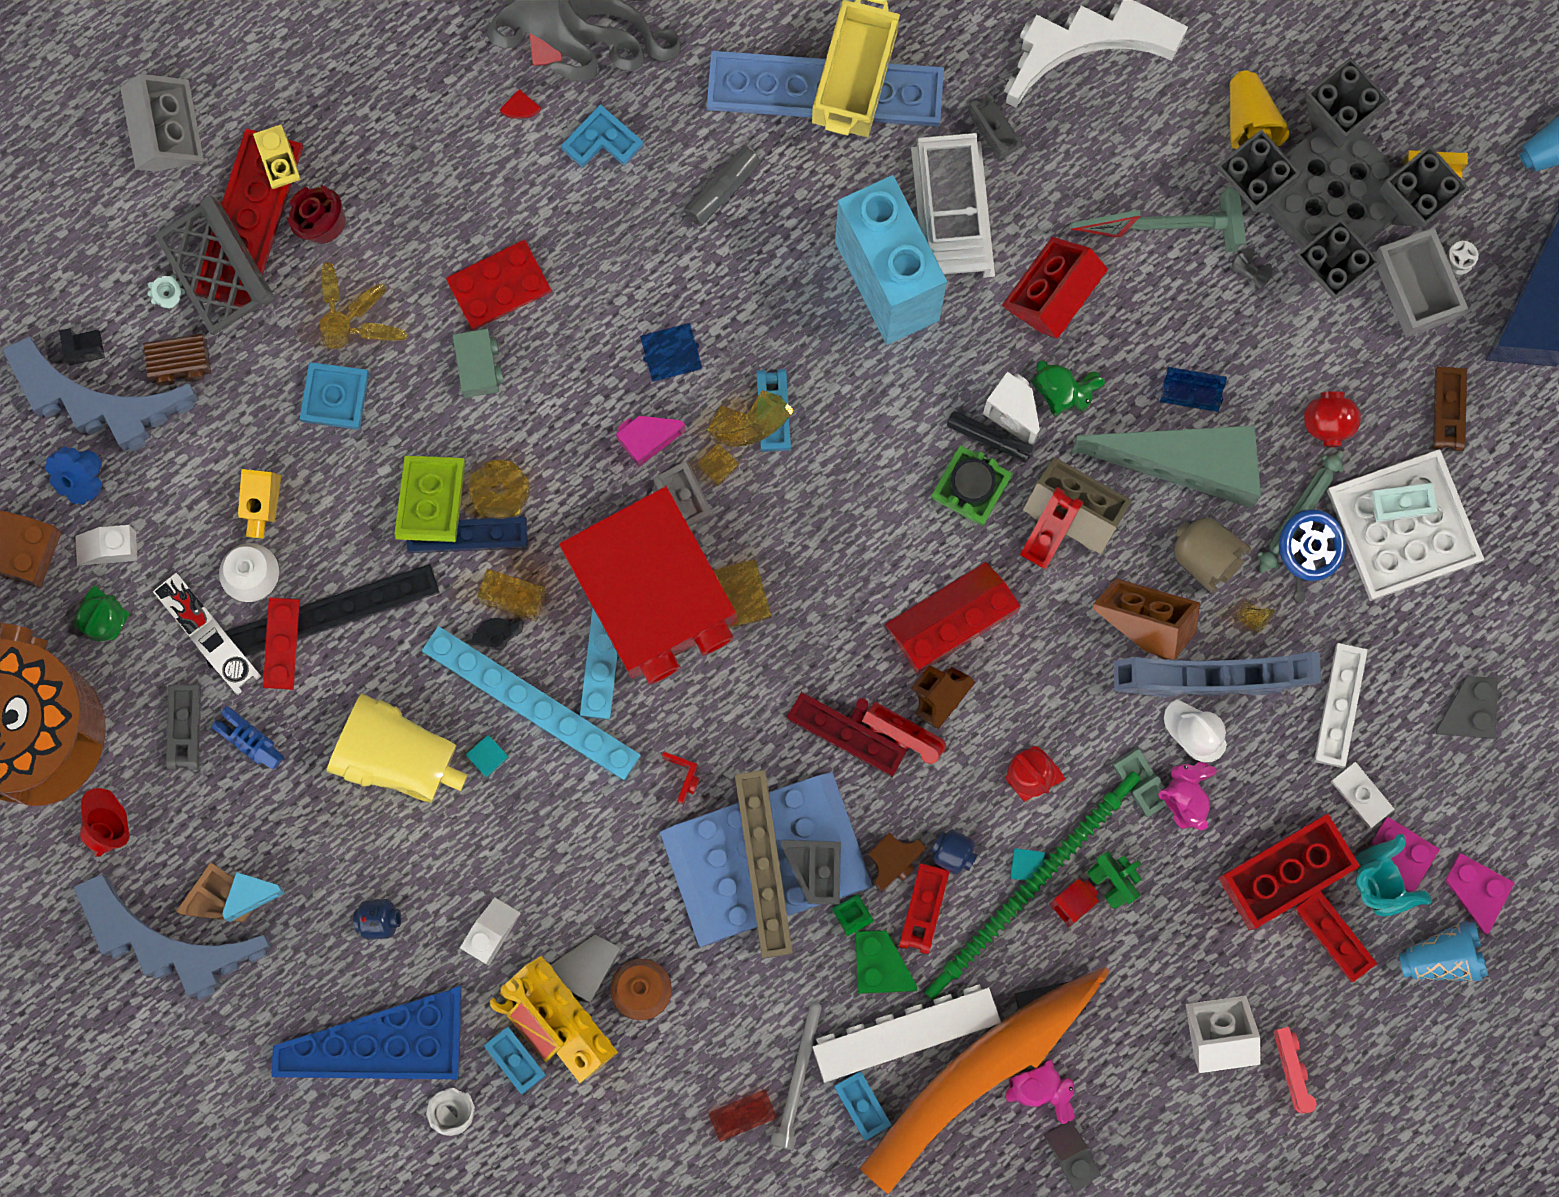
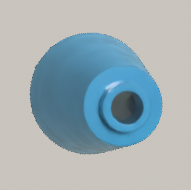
M1559 115L1522 145L1523 152L1519 156L1526 169L1532 168L1536 172L1559 166Z

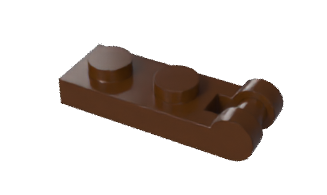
M1437 366L1435 369L1433 450H1443V447L1453 448L1454 451H1464L1466 441L1467 368ZM1445 428H1454V436H1446Z

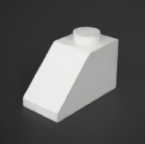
M130 525L98 527L76 535L77 566L137 561L136 531Z
M494 898L476 920L460 949L489 966L521 913Z

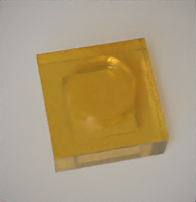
M717 443L697 463V467L719 487L739 467V462Z

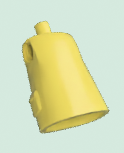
M363 693L360 694L351 711L327 768L328 773L344 777L346 781L360 784L361 786L375 785L397 790L429 803L433 802L441 783L461 791L468 776L464 772L449 767L456 749L454 743L402 716L397 706H392L381 699L375 700Z

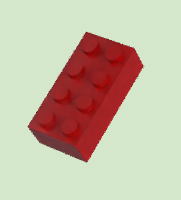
M1325 814L1217 878L1250 931L1262 926L1358 869L1360 865L1329 814Z

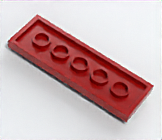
M246 128L221 204L263 275L292 183L272 189L253 135L258 131ZM288 140L298 166L303 145L300 142ZM210 240L205 256L218 259L221 251L220 243ZM204 260L200 276L213 279L217 263ZM223 264L219 281L233 283L236 272L234 267ZM199 280L196 294L208 298L212 283ZM240 280L239 285L244 286ZM218 285L214 300L228 303L231 287ZM237 290L234 301L235 306L243 307L252 301L247 291Z

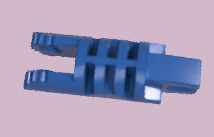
M225 706L221 711L222 715L237 728L232 730L223 722L215 720L211 726L212 729L231 744H234L236 748L249 756L257 764L262 762L271 769L278 767L284 756L273 747L275 743L267 736H264L261 731L251 725L232 708Z

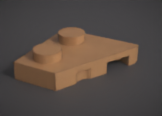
M210 862L176 912L186 916L225 920L222 913L234 878ZM253 910L233 921L245 923Z

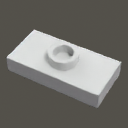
M1356 762L1331 781L1369 829L1394 810L1392 805Z

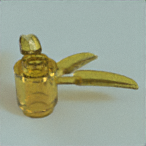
M330 262L322 265L323 300L325 303H329L330 312L326 313L320 320V338L325 346L331 349L344 347L349 342L350 333L361 334V337L364 339L402 341L408 338L404 330L383 324L363 323L361 328H350L349 322L355 316L362 317L383 296L387 287L384 284H377L368 289L350 304L349 311L351 313L346 316L336 311L335 303L340 300L334 266Z

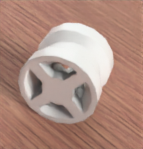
M1468 241L1456 242L1447 252L1446 256L1453 273L1457 275L1466 274L1476 264L1478 251L1472 243Z

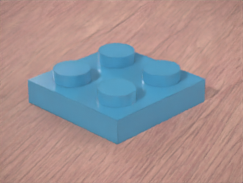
M309 362L299 420L303 423L360 430L369 371Z

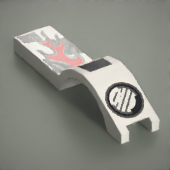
M177 573L153 591L237 695L242 692L239 687L248 679L254 676L258 680L261 677Z

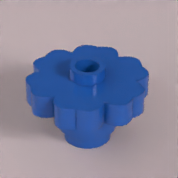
M64 446L46 459L45 470L51 475L49 478L50 484L59 495H66L71 503L84 505L101 492L102 482L96 476L99 474L102 463L94 452L90 450L78 452L75 448Z

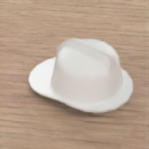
M1178 699L1169 704L1165 710L1164 723L1170 735L1197 761L1206 763L1219 759L1227 746L1225 741V725L1221 718L1209 711L1202 712Z

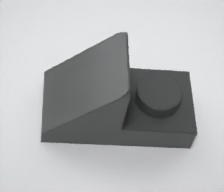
M1071 1121L1044 1134L1073 1191L1101 1176L1087 1150V1144Z

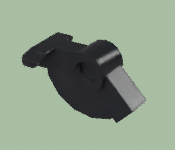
M520 617L515 618L513 622L502 618H491L483 622L476 633H473L471 643L500 651L506 647L509 640L522 633L524 622Z

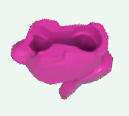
M1199 761L1194 766L1190 764L1174 766L1171 771L1173 780L1158 794L1160 799L1165 801L1174 814L1173 819L1180 829L1193 827L1203 831L1208 827L1206 818L1210 811L1209 796L1198 783L1213 777L1217 769L1209 766L1207 763Z
M1051 1059L1041 1063L1037 1068L1009 1078L1010 1088L1007 1089L1005 1094L1007 1102L1017 1101L1024 1106L1039 1107L1050 1102L1055 1106L1057 1120L1060 1123L1066 1124L1067 1121H1072L1075 1118L1074 1110L1070 1104L1074 1093L1073 1080L1069 1077L1061 1079L1059 1073L1054 1069Z

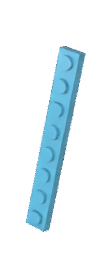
M439 626L422 649V652L623 781L626 780L641 757L633 749Z

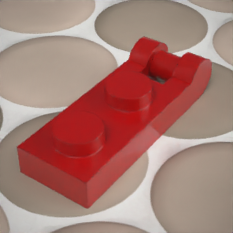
M1058 487L1020 553L1022 557L1045 570L1083 504V501L1078 498L1072 499L1064 494L1065 491ZM1057 505L1067 509V514L1065 515L1056 510Z
M877 702L873 703L862 720L874 732L886 734L895 739V742L901 747L911 748L920 753L922 760L927 764L936 763L946 749V743L942 738Z
M920 863L899 944L900 948L908 950V947L920 949V953L929 955L949 871ZM914 926L925 929L923 938L912 935Z

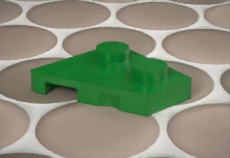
M887 931L855 932L858 994L918 991L914 979Z

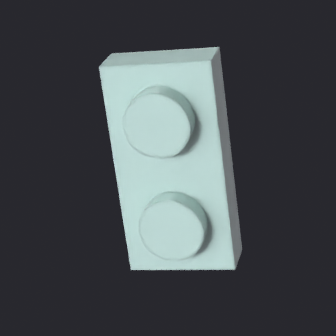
M1433 483L1374 490L1371 493L1376 522L1435 515L1438 512Z

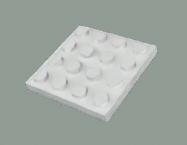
M1440 449L1327 489L1330 501L1370 601L1484 561ZM1433 483L1438 510L1435 515L1376 522L1371 496L1374 490Z

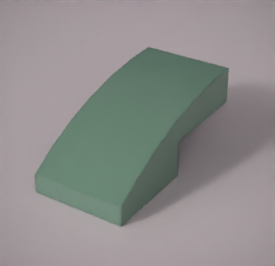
M1133 748L1111 763L1122 781L1132 771L1141 778L1130 791V794L1147 818L1167 805L1158 795L1165 787L1160 778L1154 774L1139 748Z

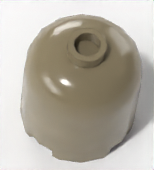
M1209 517L1196 519L1191 524L1186 521L1175 534L1178 537L1174 546L1175 559L1211 594L1218 591L1215 585L1220 580L1226 584L1245 562L1240 558L1242 554H1249L1251 552L1249 545L1218 521Z

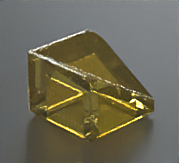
M1245 600L1235 615V619L1259 633L1266 627L1275 610L1260 609Z

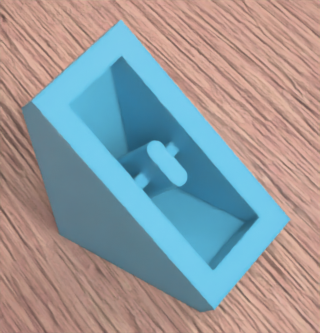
M236 872L222 915L225 920L231 922L285 894V892L279 885Z

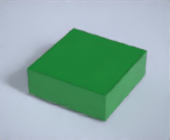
M859 894L831 908L846 936L874 922Z

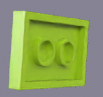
M404 457L394 533L396 539L456 542L465 471L464 458Z

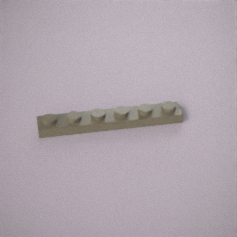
M761 770L735 774L762 959L793 954L766 772Z

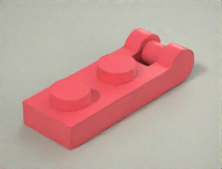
M1290 1027L1274 1030L1273 1033L1293 1106L1301 1114L1311 1113L1316 1109L1317 1104L1315 1098L1307 1093L1304 1081L1308 1080V1074L1305 1064L1303 1062L1299 1063L1296 1053L1297 1050H1300L1297 1035L1295 1032L1291 1033Z

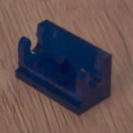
M1167 367L1163 379L1160 403L1219 412L1223 402L1222 394L1227 377Z

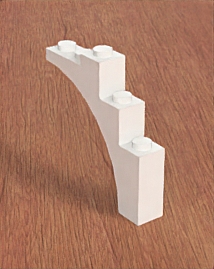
M1123 0L1121 5L1116 3L1109 18L1080 6L1077 14H1070L1064 28L1036 15L1033 22H1027L1021 32L1020 38L1023 39L1021 49L1028 52L1023 53L1017 65L1021 69L1017 77L1011 76L1005 87L1004 92L1008 94L1006 103L1017 107L1028 89L1046 72L1063 61L1083 53L1103 49H1133L1150 52L1172 61L1185 37L1188 26L1134 0Z

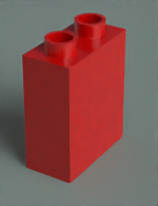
M667 486L559 543L565 558L631 679L643 674L649 685L657 683L681 668L675 657L680 653L697 645L702 656L721 649L734 640L729 627L738 623L736 611Z

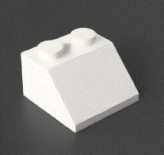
M1007 372L987 399L983 414L1021 441L1034 445L1040 428L1033 390L1029 387V382L1019 374H1014L1013 376Z
M1247 996L1186 1004L1193 1054L1199 1073L1260 1065V1035Z

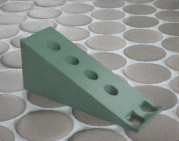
M1255 426L1077 435L1071 448L1072 454L1083 453L1249 508H1253L1261 497Z

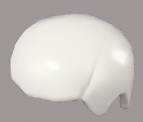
M448 1088L445 1091L436 1093L430 1099L426 1116L430 1126L436 1132L453 1136L463 1133L471 1125L475 1107L469 1093L461 1092L455 1088ZM446 1106H452L456 1109L457 1118Z

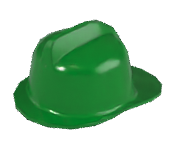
M94 585L81 603L73 624L90 640L97 642L115 640L130 613L114 599V595L108 596Z

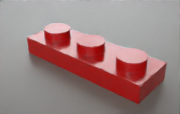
M269 597L263 688L294 690L300 599Z
M1321 891L1310 896L1294 909L1351 983L1377 965L1374 958Z

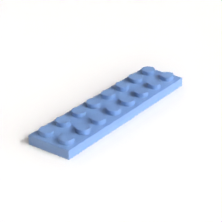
M711 51L707 110L812 118V108L826 59ZM889 63L873 122L940 127L944 67Z

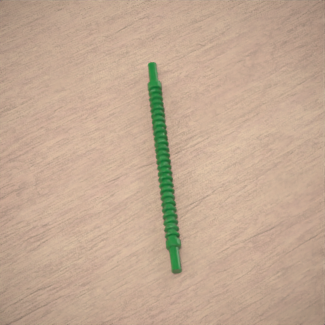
M1134 771L1113 792H1107L1103 796V802L1097 803L1098 808L1096 810L1091 809L1092 815H1085L1086 821H1080V827L1073 828L1074 834H1068L1067 837L1069 839L1067 841L1062 840L1061 847H1055L1056 853H1050L1051 858L1049 860L1044 859L1045 864L1043 866L1038 865L1039 871L1037 873L1032 872L1033 877L1031 879L1026 878V885L1021 884V890L1019 892L1014 891L1015 896L1013 898L1008 897V904L1003 903V909L1001 911L996 910L997 915L995 917L990 916L991 922H985V928L983 930L978 929L979 934L977 936L972 935L973 941L971 943L967 941V947L965 949L960 948L961 953L959 955L954 954L955 959L953 961L949 960L943 966L944 971L924 991L932 1001L953 979L957 980L963 974V968H969L968 962H974L975 959L973 957L981 955L980 949H986L985 944L987 942L992 943L993 940L991 938L993 936H999L998 930H1004L1005 927L1003 925L1011 923L1010 917H1017L1016 911H1022L1021 906L1029 904L1028 898L1033 899L1035 897L1033 893L1035 891L1040 892L1039 887L1041 885L1046 886V879L1051 880V874L1053 872L1058 873L1057 868L1059 866L1064 867L1063 861H1069V855L1071 853L1076 854L1075 849L1077 847L1082 848L1081 842H1087L1089 834L1094 835L1093 829H1100L1099 823H1105V817L1112 816L1111 811H1116L1122 805L1121 800L1141 780Z

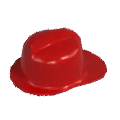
M1034 745L1013 757L1005 776L1008 784L1024 802L1032 797L1050 793L1049 789L1066 780L1061 770L1042 749Z
M93 788L87 791L81 799L82 824L80 838L88 848L94 851L96 857H101L104 853L125 846L129 841L130 833L127 813L110 790Z

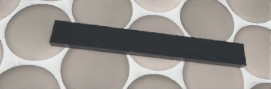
M431 564L301 606L299 611L298 640L439 594L440 591ZM267 618L225 631L245 657L265 651ZM206 659L209 669L214 668Z

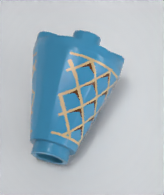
M1462 921L1407 948L1406 952L1399 953L1404 977L1412 976L1413 979L1452 981L1483 980L1482 977L1488 976L1483 953H1476L1475 948L1481 947L1475 922Z

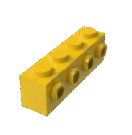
M542 956L525 965L513 976L518 977L522 981L526 998L564 1043L556 1053L579 1083L597 1072L618 1053L610 1040L594 1023L589 1013L583 1009L573 996L571 990L565 986L554 972L552 966ZM510 979L505 985L508 990L516 991V987Z

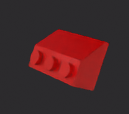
M1051 237L1001 306L1040 333L1058 339L1091 292L1100 283L1108 268L1090 247Z

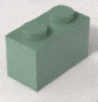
M488 329L453 334L461 390L464 398L498 393V384L504 383L501 365L495 366L494 355H499L496 337L491 338Z

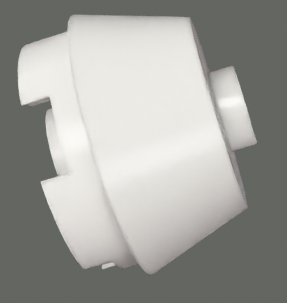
M254 543L238 545L231 549L221 562L219 569L220 582L226 593L238 601L255 602L261 600L272 592L278 582L279 565L277 559L270 550L262 545Z

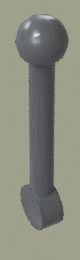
M1298 550L1295 553V560L1301 564V554ZM1296 577L1294 600L1297 603H1302L1305 601L1306 595L1302 591V579Z

